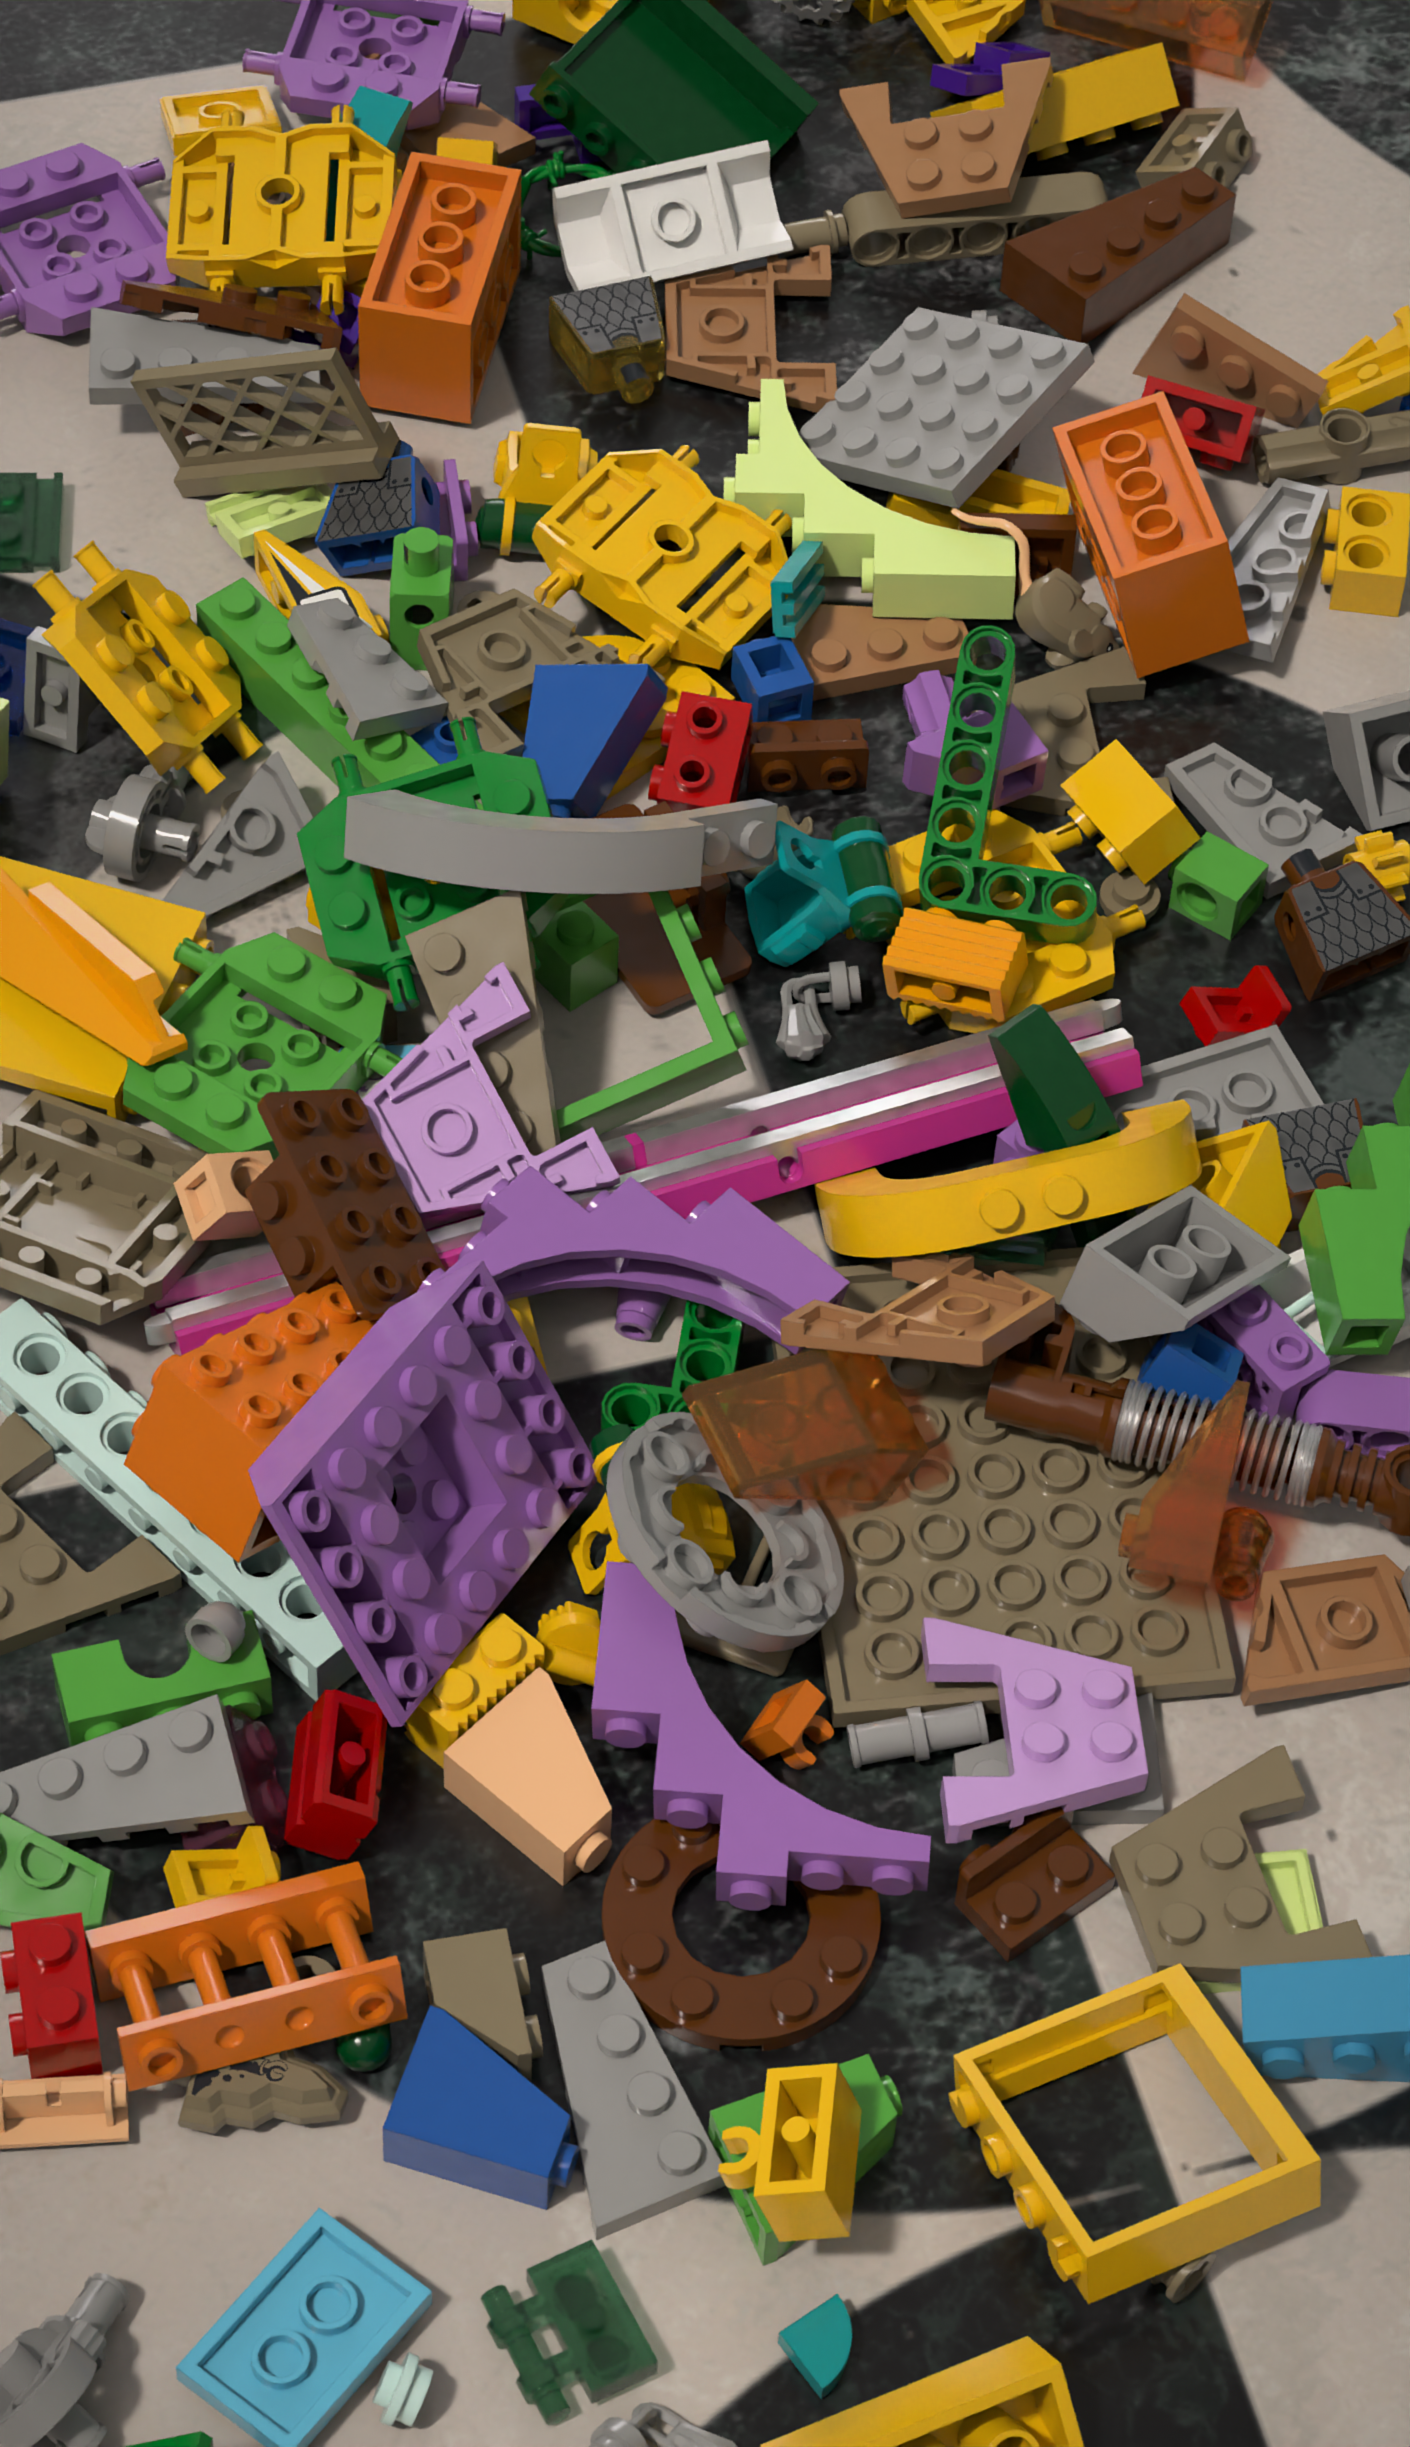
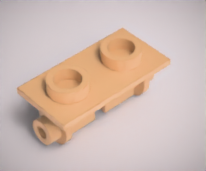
M109 2071L104 2072V2075L6 2081L0 2078V2149L129 2141L128 2086L125 2073L112 2074Z

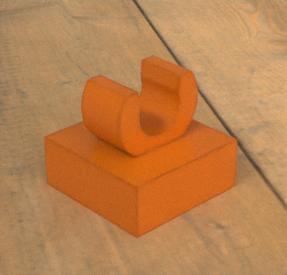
M807 1679L774 1693L740 1744L758 1761L780 1753L783 1760L794 1769L801 1770L813 1765L817 1758L803 1745L802 1735L805 1733L816 1744L831 1739L834 1730L825 1718L814 1715L826 1696Z

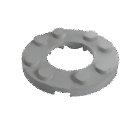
M670 1412L654 1416L643 1426L632 1432L617 1448L608 1468L606 1484L608 1504L612 1520L619 1535L617 1543L621 1553L627 1560L636 1565L656 1592L683 1615L691 1628L702 1636H715L739 1647L763 1653L785 1651L804 1644L836 1613L840 1605L844 1586L843 1564L837 1540L817 1501L806 1486L797 1493L789 1477L780 1469L770 1465L777 1456L741 1430L717 1419L695 1413ZM685 1483L707 1485L728 1495L750 1514L764 1533L772 1553L773 1574L768 1583L762 1582L758 1587L738 1585L733 1580L730 1572L724 1571L720 1576L714 1573L712 1561L707 1553L696 1543L681 1538L679 1534L684 1529V1524L672 1516V1494L676 1491V1487Z

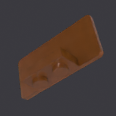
M664 801L645 809L644 814L636 805L624 804L593 818H628L674 812ZM720 873L701 877V886L668 890L676 908L688 904L702 935L701 939L691 943L699 962L711 957L723 986L747 976L751 971V956L725 923L726 897L730 893V882L727 874ZM648 892L597 894L583 901L619 935L618 976L645 1012L653 1015L660 1014L694 999Z
M351 1089L269 1092L257 1103V1108L278 1150L279 1156L244 1192L294 1297L303 1292L310 1294L333 1283L339 1277L356 1314L367 1321L379 1320L391 1306L417 1293L423 1281L434 1270L441 1268L445 1272L447 1271L396 1171L393 1160L390 1158L372 1122L367 1107L355 1091Z

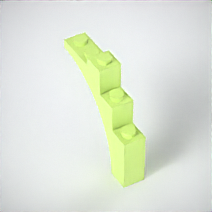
M761 379L760 402H749L748 436L760 437L759 440L748 439V454H736L735 477H724L725 500L745 506L763 520H766L772 511L776 509L783 511L781 518L787 513L792 520V527L781 537H792V552L796 550L802 541H823V554L816 563L824 564V577H861V593H873V617H946L952 619L1013 620L1016 579L1015 539L1013 536L969 533L924 523L884 508L849 488L818 461L800 438L787 409L784 379Z

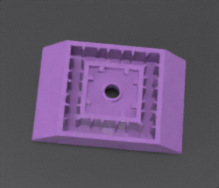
M483 1260L473 1261L391 1306L248 1469L264 1513L391 1727H400L406 1722L598 1481L592 1467L594 1462L592 1454ZM394 1487L396 1489L397 1502L395 1507L391 1502Z

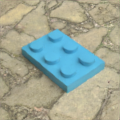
M318 2208L176 2366L177 2380L264 2447H308L432 2305V2291L321 2208Z

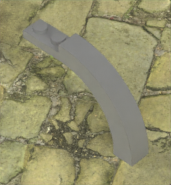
M394 789L347 797L344 858L370 867L407 876L500 890L561 894H623L677 890L701 886V877L772 865L778 804L760 798L652 816L628 818H555L465 808L421 798Z

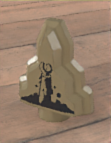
M293 2049L173 2080L174 2084L187 2088L179 2115V2127L215 2134L226 2124L254 2129L273 2117L299 2125L340 2120L349 2099V2092L322 2066L295 2057Z

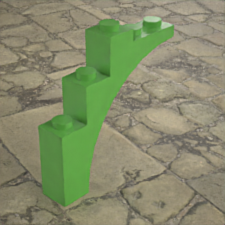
M1410 1064L1392 1100L1398 1125L1394 1123H1380L1374 1126H1362L1346 1161L1351 1188L1347 1186H1333L1327 1189H1315L1298 1225L1326 1355H1388L1406 1319L1401 1272L1406 1234L1410 1227Z

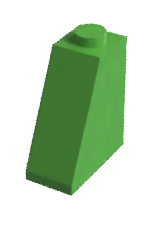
M869 2054L838 2065L862 2109L855 2183L893 2147L897 2117L902 2116L903 2113L901 2100L894 2082L888 2075L879 2077ZM765 2091L710 2111L708 2137L722 2163L738 2162L747 2154H730L722 2140V2131L735 2126H745L753 2129L760 2135ZM755 2185L741 2190L728 2188L762 2265L777 2261L796 2241L779 2242L754 2198Z

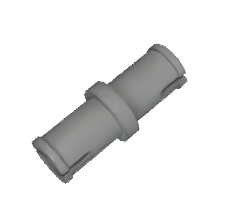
M981 1700L974 1701L972 1704L923 1713L920 1706L906 1709V1716L859 1725H846L852 1761L855 1768L862 1767L861 1765L913 1755L915 1762L929 1760V1752L978 1743H989L987 1724Z

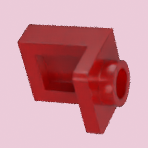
M1255 965L1238 988L1191 986L1179 1003L1192 1024L1196 1036L1202 1041L1204 1046L1272 1025H1277L1279 1028L1291 1011L1289 1000L1268 966Z

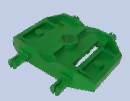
M462 717L467 740L458 719L452 721L449 725L458 753L456 760L367 788L363 786L357 763L358 759L355 754H343L346 768L339 756L335 757L331 761V766L334 769L339 789L338 797H335L297 833L328 958L335 966L387 981L394 1003L393 1007L396 1011H408L406 1001L412 1009L420 1005V999L418 998L412 976L419 974L405 936L501 894L499 889L445 882L432 884L422 878L383 870L401 937L392 941L373 867L344 858L347 797L396 789L421 798L465 808L478 809L476 800L481 799L484 811L553 817L542 774L536 760L488 752L482 749L476 728V720L473 717ZM526 892L528 904L526 915L530 941L533 942L536 969L534 971L541 967V963L537 956L533 938L540 936L570 894Z

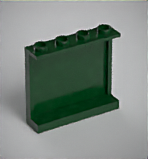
M618 0L557 63L552 61L529 93L547 114L556 118L584 144L588 151L597 155L616 174L768 140L771 160L795 135L819 105V102L706 0Z

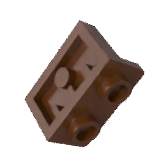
M861 718L753 722V733L745 764L747 791L784 792L793 790L866 788L869 745L868 741L863 739Z
M1059 1806L1024 1816L1023 1825L1014 1827L1010 1836L994 1847L990 1844L978 1847L960 1865L955 1905L1007 1962L1016 1958L1114 1888L1116 1878L1114 1873L1072 1829L1074 1811L1065 1813L1062 1807Z

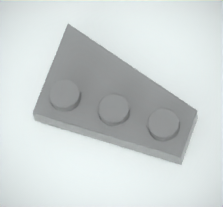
M333 598L293 607L287 627L311 669L323 673L329 683L326 695L334 708H343L349 719L345 729L352 741L441 722L448 702L429 685L428 680L422 674L411 668L391 648V645L385 639L372 631L348 604L342 602L339 598Z
M1215 742L1165 766L1164 777H1168L1171 790L1208 832L1269 864L1263 894L1266 899L1291 887L1290 882L1281 870V866L1293 854L1304 849H1312L1325 871L1342 864L1346 854L1357 851L1354 838L1363 834L1352 827L1342 831L1322 818L1323 809L1307 799L1300 803L1292 800L1272 787L1271 777Z

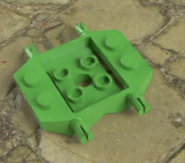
M275 932L228 948L222 954L219 952L214 954L186 937L183 939V943L180 942L176 947L173 956L174 961L182 963L201 974V976L161 1017L181 1034L184 1033L188 1042V1050L149 1066H141L127 1057L128 1066L123 1086V1105L209 1154L270 1150L274 1161L279 1156V1153L257 1108V1103L265 1094L269 1092L351 1089L357 1092L375 1072L385 1077L402 1060L401 1057L386 1050L385 1045L382 1044L387 994ZM248 992L343 1045L344 1048L337 1052L319 1042L318 1037L311 1031L296 1029L269 1014L261 1003L246 1001L242 997ZM251 1059H262L269 1062L272 1066L268 1069L249 1071L244 1069L241 1064Z

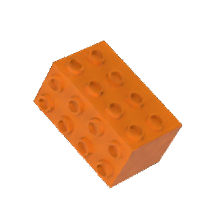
M335 1281L310 1294L303 1292L296 1296L289 1304L268 1314L265 1312L259 1313L246 1325L225 1335L222 1333L215 1334L204 1345L181 1356L175 1354L168 1357L153 1374L151 1385L154 1388L145 1411L138 1417L132 1427L131 1433L134 1439L124 1465L238 1563L281 1541L259 1503L248 1469L378 1320L367 1321L360 1318L356 1314L344 1287Z

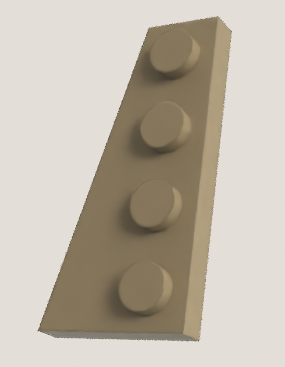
M510 890L408 934L405 938L440 1025L448 1018V1013L456 1005L459 1007L485 980L484 976L494 966L502 962L506 965L530 1010L531 1018L477 1045L474 1050L531 1155L537 1156L561 1144L551 1069L547 1065L543 1037L545 1026L542 1006H539L534 973L536 961L533 942L530 941L526 915V911H528L526 892Z

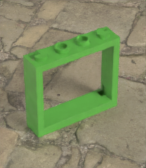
M668 890L648 893L713 1042L556 1110L561 1143L592 1127L597 1136L747 1070L738 1049L749 1045L735 1011L723 1015L715 996L726 992L712 958L709 957L699 962L691 944L702 938L688 904L678 908L675 907ZM570 894L558 912L597 894Z

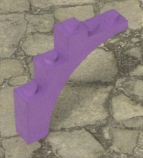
M530 1165L511 1182L507 1179H502L491 1188L481 1204V1209L485 1214L480 1231L465 1245L458 1261L446 1272L441 1268L434 1270L423 1281L417 1292L473 1261L483 1260L506 1302L548 1291L569 1288L609 1286L660 1292L707 1305L755 1327L797 1355L804 1347L781 1344L780 1319L814 1299L841 1306L850 1281L731 1187L712 1204L706 1200L699 1203L686 1220L631 1176L612 1193L606 1189L599 1192L584 1209Z
M607 1561L592 1699L593 1739L606 1740L608 1743L622 1748H635L645 1743L658 1744L653 1787L654 1819L667 1820L674 1826L689 1829L700 1828L707 1823L720 1824L716 1868V1901H728L737 1908L752 1911L763 1910L770 1905L786 1906L788 1880L802 1881L805 1886L817 1890H834L842 1885L872 1887L876 1892L892 1896L905 1895L912 1892V1890L927 1891L931 1836L879 1828L830 1811L775 1779L738 1746L707 1705L686 1660L676 1618V1610L656 1592L635 1564Z

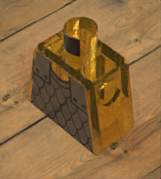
M651 276L549 297V340L587 393L596 395L619 390L623 399L628 403H639L651 396L654 391L653 382L659 381L664 377L666 346L665 333Z

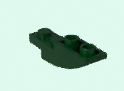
M1030 1005L988 1035L1027 1146L1043 1149L1045 1153L1100 1140L1121 1131L1105 1098L1082 1059L1041 1005ZM1135 1208L1070 1224L1077 1247H1085L1088 1243L1137 1216Z

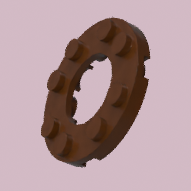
M651 1820L630 1839L617 1857L606 1882L602 1904L603 1941H606L611 1959L619 1974L632 1990L645 2017L650 2022L678 2039L703 2048L719 2051L720 2044L730 2046L762 2045L763 2052L794 2045L816 2035L838 2020L853 2005L870 1978L878 1950L881 1924L880 1902L878 1893L872 1887L842 1885L834 1890H817L805 1886L802 1881H792L806 1901L810 1918L807 1938L792 1959L767 1973L741 1977L716 1972L691 1957L677 1938L672 1914L677 1895L691 1877L703 1870L707 1871L712 1865L717 1864L720 1824L707 1823L703 1827L689 1829L674 1826L667 1820Z

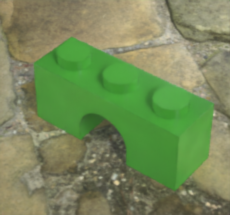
M253 1611L242 1612L246 1623L244 1629L245 1637L240 1647L227 1661L215 1662L203 1657L192 1647L187 1639L188 1661L176 1673L162 1678L144 1677L131 1670L124 1660L119 1639L51 1654L56 1693L70 1747L216 1694L225 1705L228 1720L232 1726L247 1724L258 1716L273 1713L271 1676Z

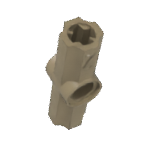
M1336 408L1324 414L1320 424L1317 426L1254 436L1252 451L1255 471L1260 483H1274L1277 477L1293 480L1318 475L1324 481L1332 484H1348L1356 481L1361 476L1364 467L1410 460V410L1365 417L1353 409Z

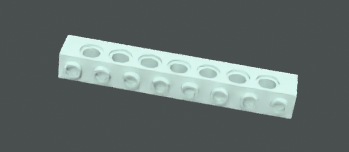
M20 1298L1 1312L0 1410L7 1417L13 1412L22 1417L53 1448L54 1460L137 1537L143 1535L181 1572V1578L207 1602L223 1601L232 1603L242 1612L252 1610L264 1654L312 1699L317 1701L325 1690L337 1689L359 1672L282 1541L238 1563L124 1465L127 1455L120 1453L130 1449L134 1439L131 1433L132 1427L147 1406L144 1398L133 1390L125 1392L111 1379L107 1367L97 1355L90 1351L81 1352L68 1340L64 1328L51 1314L47 1312L40 1314L23 1298ZM41 1372H48L47 1374L35 1375ZM80 1412H92L90 1414H78ZM259 1572L271 1573V1575L266 1577L251 1576ZM305 1613L318 1615L311 1619H301L296 1617L298 1615Z

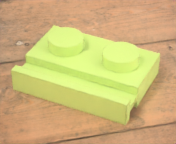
M327 484L232 493L205 503L208 523L211 526L216 525L218 527L219 535L241 559L255 556L254 532L265 529L284 543L302 537H315L333 490Z

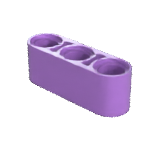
M1328 1369L1326 1374L1300 1389L1296 1408V1422L1301 1419L1303 1424L1308 1421L1310 1425L1315 1423L1316 1426L1322 1425L1323 1428H1332L1338 1439L1346 1440L1345 1449L1353 1450L1354 1443L1363 1445L1361 1453L1369 1454L1370 1448L1375 1447L1379 1448L1377 1457L1385 1458L1387 1451L1392 1452L1397 1447L1410 1444V1378Z

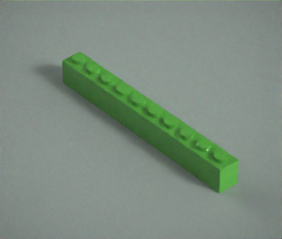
M244 577L196 604L197 626L205 636L214 638L226 651L229 665L240 677L241 693L337 787L331 761L339 756L346 768L343 754H355L357 756L362 783L366 788L440 765L404 730L352 741L345 729L349 719L343 708H334L326 695L329 683L323 673L311 669L287 627L289 620ZM476 800L478 810H484L483 805ZM500 890V894L506 893L505 890ZM583 901L557 912L540 936L533 938L537 956L541 963V967L534 971L535 979L569 1012L617 983L619 935Z

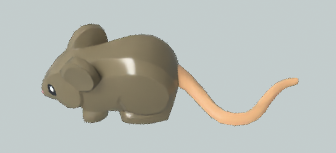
M956 508L952 509V514L960 520L978 526L1001 528L1012 535L1018 543L1020 552L1018 564L1019 596L1015 605L1016 620L1019 627L1029 637L1049 647L1045 655V661L1051 668L1057 670L1119 649V645L1114 639L1111 630L1106 625L1101 624L1108 611L1102 605L1095 602L1087 605L1082 600L1085 590L1069 574L1059 568H1055L1045 576L1034 581L1031 580L1028 539L1017 526L1005 519L972 516Z

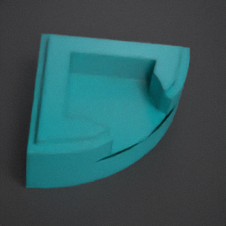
M838 2294L778 2334V2345L820 2399L828 2395L841 2380L849 2359L852 2342L850 2317Z

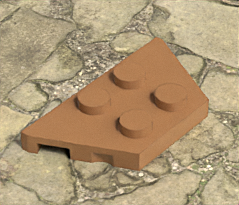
M1385 1554L1264 1571L1255 1592L1241 1691L1243 1706L1410 1681V1610L1401 1583L1404 1572Z

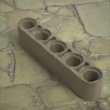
M1075 172L1021 177L1018 180L1012 201L1009 203L901 219L886 190L855 195L844 204L841 213L846 222L848 241L853 258L861 265L875 267L1004 254L1006 241L1109 200L1103 181L1098 175L1091 172Z

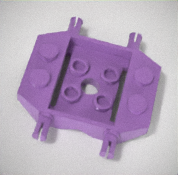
M275 0L300 4L284 51L273 54L246 49L243 56L242 69L245 73L251 72L274 76V85L280 86L281 100L289 111L293 113L332 118V108L340 105L343 117V105L350 104L359 86L410 100L413 102L405 130H411L439 123L447 103L474 108L479 107L481 85L451 81L453 68L461 59L471 31L497 34L498 36L503 35L505 12L499 13L474 9V6L469 5V0ZM338 5L352 7L343 11H336ZM366 10L405 16H400L394 20L370 16ZM419 18L440 22L438 26L423 24ZM369 54L382 55L379 59L365 58Z
M79 143L0 169V228L24 221L19 229L4 234L0 230V284L4 291V295L0 296V320L16 315L27 333L65 336L90 327L91 307L124 313L141 310L119 303L122 280L179 286V276L169 272L166 261L168 233L138 190L139 187L166 179L163 164L159 161L158 157L131 167L127 165L122 166L119 161L84 143ZM96 196L100 200V202L97 203L93 201H84ZM74 204L70 212L46 220L33 218ZM79 251L85 253V255L73 258L66 253Z

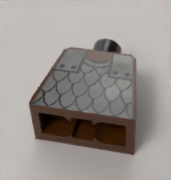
M1304 849L1293 854L1282 864L1281 870L1290 882L1291 887L1285 891L1274 915V920L1294 971L1309 1002L1407 960L1410 954V916L1363 863L1350 861L1326 872L1313 850Z
M1356 1098L1243 1120L1242 1128L1269 1120L1277 1129L1292 1212V1219L1286 1232L1299 1230L1298 1225L1315 1189H1327L1333 1186H1347L1351 1188L1346 1161L1362 1126H1364L1360 1106Z

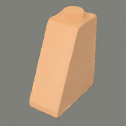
M538 1667L444 1751V1788L564 1887L581 1870L585 1873L594 1870L607 1856L612 1846V1807L549 1674Z

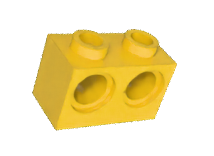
M1342 486L1338 509H1327L1323 543L1334 544L1333 551H1324L1320 585L1331 586L1330 610L1398 617L1407 573L1410 494Z

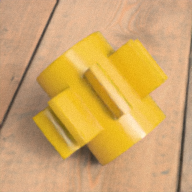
M1379 830L1356 836L1354 841L1357 851L1346 854L1343 858V864L1350 861L1363 863L1397 902L1406 900L1402 886L1410 884V845L1404 839L1394 841L1391 831L1383 833Z

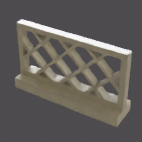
M337 348L140 369L135 371L130 381L180 467L173 482L183 498L380 479L383 477L399 440V436L390 421H376ZM326 370L335 386L334 391L303 376V373ZM267 376L288 388L284 395L281 396L252 381L253 377ZM217 382L237 392V395L232 402L203 387V383ZM167 387L188 398L184 407L161 396L157 388ZM296 391L325 407L322 413L318 415L289 399L293 392ZM243 396L274 411L271 420L240 406L239 404ZM193 402L224 416L225 418L221 426L190 411ZM333 410L353 420L356 425L340 426L328 420L327 417L330 411ZM282 415L309 430L289 431L276 423ZM232 420L259 435L239 436L227 430V427ZM184 426L209 440L193 441L189 445L180 428Z

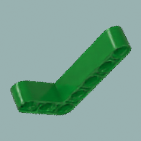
M993 625L980 626L971 630L964 637L960 647L919 873L922 911H927L933 907L946 909L956 915L957 918L983 924L989 920H1000L1010 924L1016 931L1024 932L1025 939L1053 944H1079L1093 933L1096 926L1097 898L1096 892L1089 881L1082 876L1072 873L983 860L1016 671L1015 644L1011 636L1002 628ZM983 654H994L1004 661L998 668L993 670H983L973 664V661ZM974 710H983L994 717L988 725L983 727H972L962 720L969 712ZM963 767H973L983 773V777L971 785H963L956 782L952 775ZM953 824L968 826L973 831V835L969 839L955 843L946 840L941 834L947 827ZM951 881L963 888V892L953 900L943 901L931 894L932 889L942 882ZM1003 891H1013L1020 894L1024 898V902L1015 909L1003 910L992 903V899ZM1064 900H1073L1079 902L1085 908V912L1075 919H1063L1053 912V908Z

